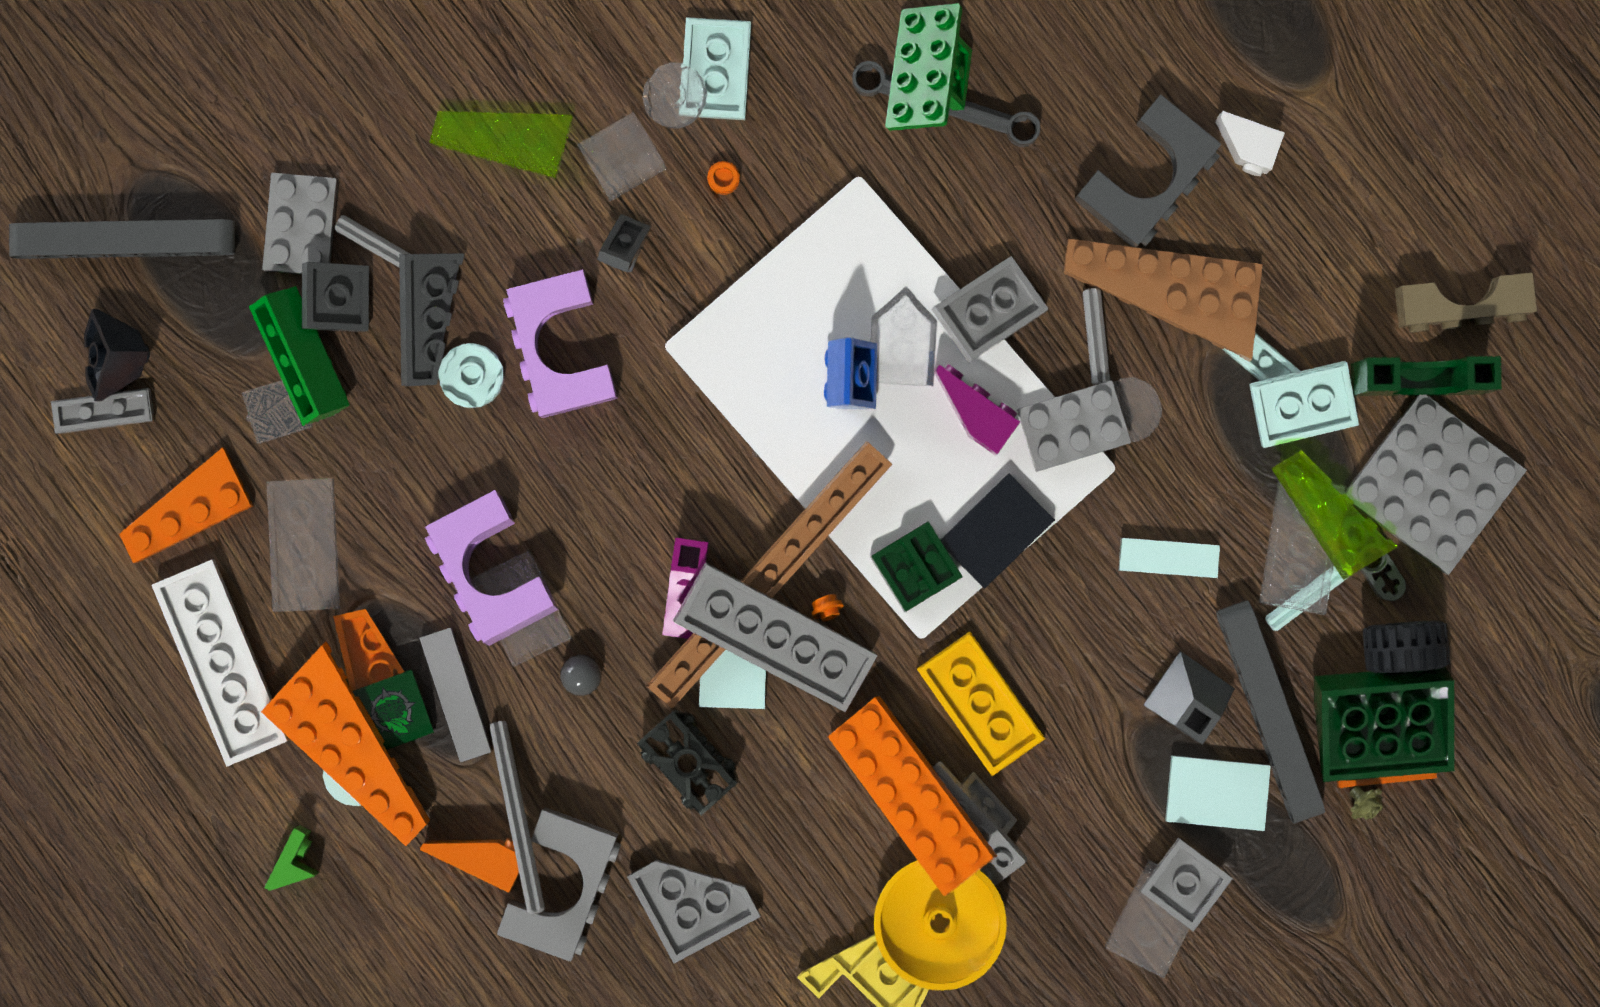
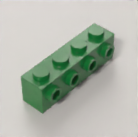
M294 286L266 294L249 306L302 426L334 416L348 407L350 404L346 397V392L341 386L334 371L332 361L328 357L319 338L318 330L302 329V297L297 287Z

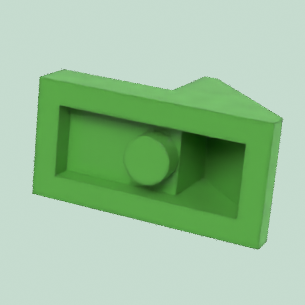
M300 825L293 829L264 888L271 891L314 877L320 873L297 861L298 857L301 859L305 857L311 846L312 841L308 840L311 833L310 830Z

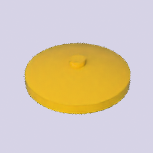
M917 860L900 869L888 881L879 896L875 909V938L883 958L891 969L904 980L929 990L957 989L979 979L997 960L1006 936L1007 921L1002 898L992 881L980 870L949 895L943 896Z

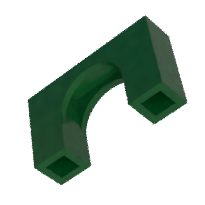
M1467 356L1457 360L1433 362H1400V357L1365 358L1351 363L1353 395H1482L1502 390L1501 356Z

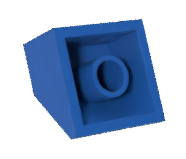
M841 338L828 341V349L824 357L825 365L828 368L827 382L824 385V398L827 401V407L836 409H876L878 343L855 338Z

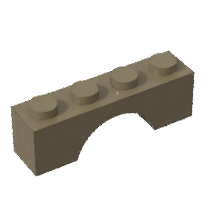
M1533 273L1503 275L1492 279L1486 295L1475 305H1459L1449 301L1441 294L1435 283L1405 285L1395 289L1399 328L1409 327L1410 333L1429 331V325L1442 324V329L1462 327V321L1474 320V326L1495 324L1494 318L1506 317L1507 323L1521 322L1527 320V315L1537 312Z

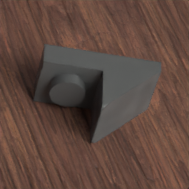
M620 214L602 245L597 260L624 272H632L651 226Z

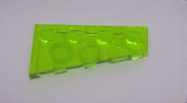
M438 111L429 143L434 146L556 179L573 115Z

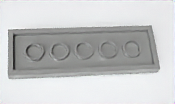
M706 562L673 619L674 623L844 712L847 711L878 656L875 652Z

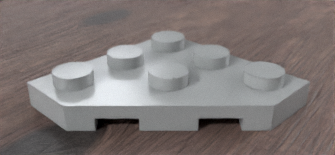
M655 860L627 876L673 963L684 959L761 917L747 888L740 884L659 860Z

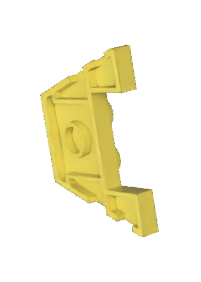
M875 934L806 969L797 976L813 994L820 998L843 974L876 1007H921L929 990L909 983L891 969L879 950Z

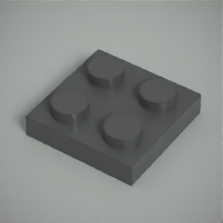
M319 262L302 263V329L352 332L369 331V266Z

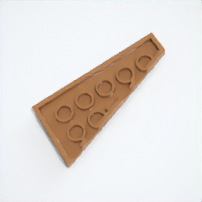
M1075 239L1067 240L1064 274L1093 288H1098L1114 295L1129 305H1135L1145 310L1146 313L1190 334L1198 335L1221 349L1225 348L1238 354L1249 362L1252 360L1263 264Z

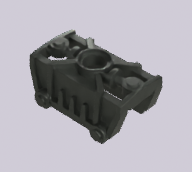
M675 709L637 744L642 749L640 752L642 759L646 763H654L681 793L682 804L687 809L692 810L694 808L700 815H703L739 782L735 772L737 770L736 764L731 758H724L695 726L697 724L695 722L696 719L691 713H683ZM669 719L684 734V746L679 741L674 743L669 737L670 732L666 725ZM651 737L658 742H664L669 747L666 752L671 758L664 757L647 739ZM687 753L692 754L697 760L695 770L688 773L680 770L678 766L679 757ZM704 769L716 770L729 786L723 789L717 784H711L706 779L709 774ZM691 780L696 786L701 783L706 789L705 795L709 802L706 806L691 788Z

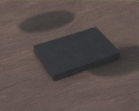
M1008 473L941 539V542L947 552L985 589L1055 519Z

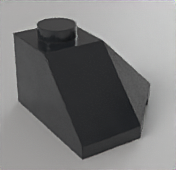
M99 309L91 310L84 333V347H89L88 357L90 366L85 367V377L94 401H103L141 377L144 364L149 361L150 351L148 345L144 343L139 330Z

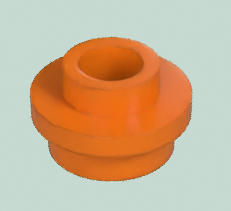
M829 594L815 600L811 604L813 607L812 616L814 619L821 618L822 622L836 618L840 615L839 610L844 606L842 600H838L835 594Z

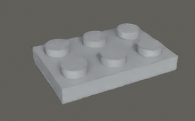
M271 173L263 271L302 274V263L304 262L331 263L338 191L337 178Z
M1010 256L935 305L931 310L965 359L970 363L1044 314L1048 307L1013 257Z
M1112 380L1017 409L1036 472L1131 443Z

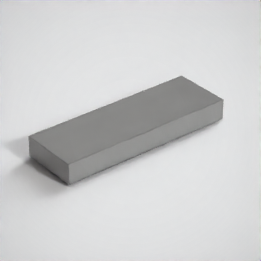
M149 388L116 392L103 401H94L93 396L51 401L55 434L155 421L151 389Z

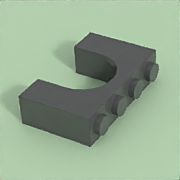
M1161 94L1136 125L1158 142L1171 158L1173 175L1166 191L1152 198L1134 197L1127 194L1098 170L1074 199L1131 247H1137L1140 243L1146 246L1158 232L1154 228L1155 224L1160 218H1163L1165 221L1169 219L1178 208L1174 201L1181 193L1187 196L1198 184L1199 180L1195 176L1202 167L1208 171L1220 157L1216 150L1221 146V143Z

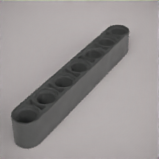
M235 221L9 224V257L16 259L219 256L235 254Z
M1245 600L1217 610L1216 615L1290 820L1293 824L1325 813L1322 798L1250 602Z

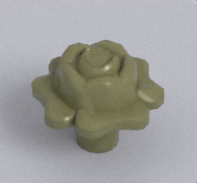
M1359 786L1353 788L1349 794L1355 800L1354 806L1351 808V817L1353 819L1364 818L1365 820L1376 817L1383 808L1381 802L1383 798L1381 796L1382 790L1378 788L1364 792Z

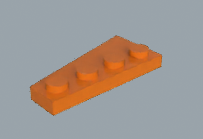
M222 447L119 534L133 563H138L253 507L226 448Z

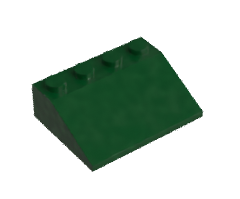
M1446 667L1409 672L1373 673L1369 671L1314 676V709L1323 782L1455 771L1454 679Z

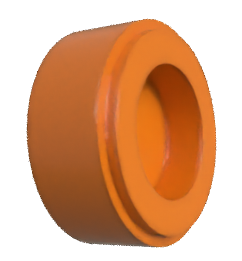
M719 161L710 167L707 180L710 188L715 193L728 195L738 188L740 174L737 167L731 162Z

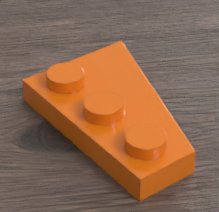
M366 609L333 616L349 687L352 691L404 673V670Z

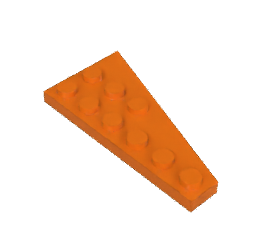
M326 641L261 712L401 843L407 846L430 822V819L411 786H407L398 771L399 765L394 757L391 758L382 744L384 740L360 698L353 694L346 682L347 676L342 667L338 668L330 654L332 650Z

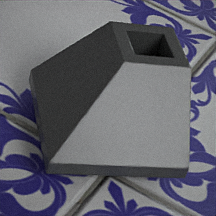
M1179 651L1143 705L1203 745L1222 717L1235 688Z

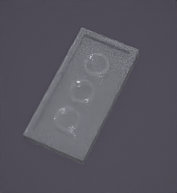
M1284 474L1279 476L1259 603L1320 615L1327 613L1346 486Z
M334 478L267 481L273 612L340 609Z

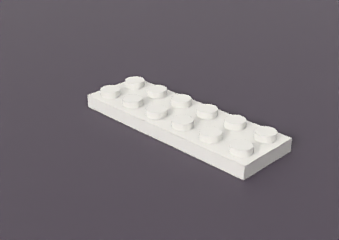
M215 559L152 584L226 767L290 741L261 712L272 700V696Z

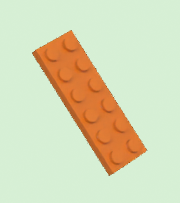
M880 696L874 697L828 736L943 896L949 895L997 857L995 851Z

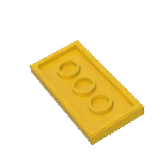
M970 631L916 668L991 776L1045 740L1041 731Z

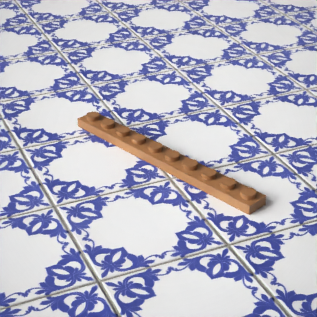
M866 441L742 578L741 582L773 598L892 466V463ZM693 633L651 679L647 687L669 707L673 708L726 649Z

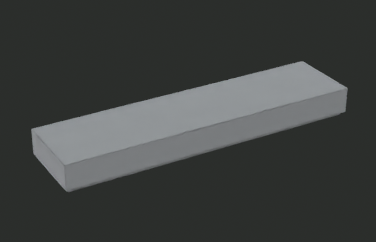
M452 627L421 637L420 641L460 762L493 752Z

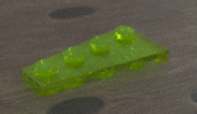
M1302 450L1272 468L1343 580L1398 547L1390 538L1386 540L1376 530L1378 526L1369 517L1365 519L1352 506L1354 502L1345 493L1343 495L1340 494L1331 485L1332 480Z

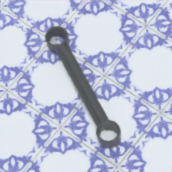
M864 61L856 66L853 71L852 84L857 93L865 97L875 96L878 93L889 96L892 76L886 75L878 63ZM873 68L880 74L881 83L877 84L872 90H865L858 84L857 77L865 71H872ZM969 101L965 102V110L952 111L949 107V116L1007 134L1009 141L1018 147L1032 145L1040 134V122L1035 115L1029 112H1019L1012 116ZM1026 119L1034 124L1036 131L1029 139L1021 141L1014 136L1012 128H1014L1016 123L1026 122Z

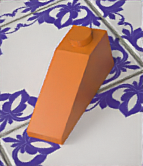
M507 838L505 842L500 839L427 840L420 848L421 851L508 893L513 889L519 876L513 840Z

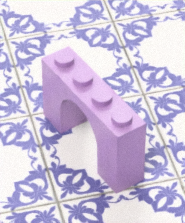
M584 270L506 289L508 298L503 299L508 318L514 317L516 329L511 330L516 349L522 348L525 361L520 362V368L524 381L530 380L533 392L528 394V399L533 413L538 411L539 417L545 418L618 399L608 365L573 374H561L550 370L543 363L539 355V333L551 317L562 312L593 305Z
M496 490L425 526L429 533L425 540L434 555L439 553L443 561V565L439 566L441 573L448 584L453 582L458 592L454 595L456 603L462 612H468L472 620L468 624L472 635L477 642L482 640L488 646L559 610L545 581L540 577L506 594L497 596L480 593L474 587L469 576V560L474 549L483 540L515 524L502 496Z

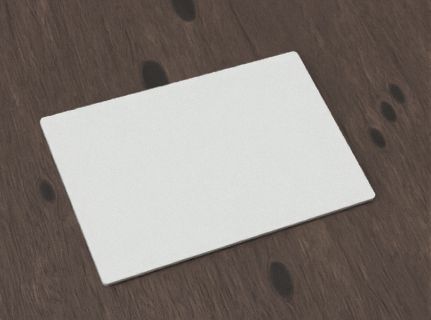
M856 177L668 340L665 348L805 509L866 441L892 463V466L828 536L918 638H925L977 593L982 586L950 555L963 577L907 612H903L870 556L929 521L941 540L1008 473L1055 519L1032 542L1034 543L1115 471V465L1104 452H1100L1036 472L1021 422L996 456L968 437L934 374L939 365L943 368L948 364L964 375L961 380L972 387L975 383L991 394L988 398L997 406L1002 402L1016 412L1019 408L1055 397L1005 340L968 363L931 310L935 305L960 290V288L862 177ZM841 338H855L878 343L876 409H836L827 407V401L824 398V385L827 382L828 368L825 365L824 357L828 349V341ZM1017 414L1015 419L1020 421L1019 416Z

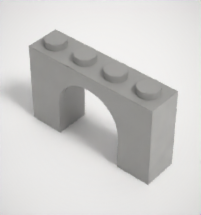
M545 807L540 814L531 842L564 853L576 862L583 877L581 897L574 906L565 911L556 913L543 911L536 914H528L525 904L510 900L496 935L570 962L575 954L581 956L588 938L582 935L586 923L593 924L599 908L598 905L593 904L597 892L604 893L610 875L605 873L609 861L615 863L621 848V844L616 842L619 834Z

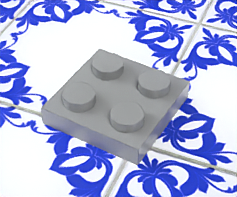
M1177 838L1139 891L1194 932L1233 878L1180 838Z

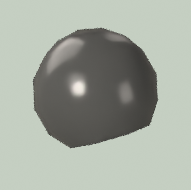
M578 654L571 656L564 662L560 671L563 687L569 693L576 696L591 694L598 688L601 682L602 673L600 666L595 659L588 655Z

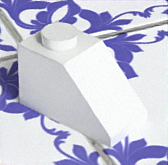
M1222 111L1217 117L1216 124L1235 163L1243 166L1242 170L1254 176H1261L1262 173L1267 174L1270 172L1285 132Z

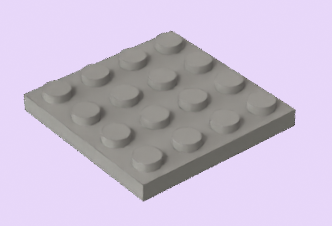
M1417 395L1341 497L1444 574L1449 575L1527 470L1429 396Z

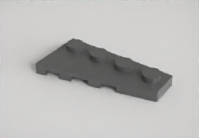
M465 253L399 254L402 386L437 385L438 371L445 349V343L443 342L446 326L450 325L452 313H449L453 294L457 292L459 282L456 280L459 265L463 263Z

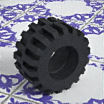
M1400 622L1371 625L1363 629L1365 664L1368 671L1373 673L1439 669L1450 664L1447 624L1444 622Z

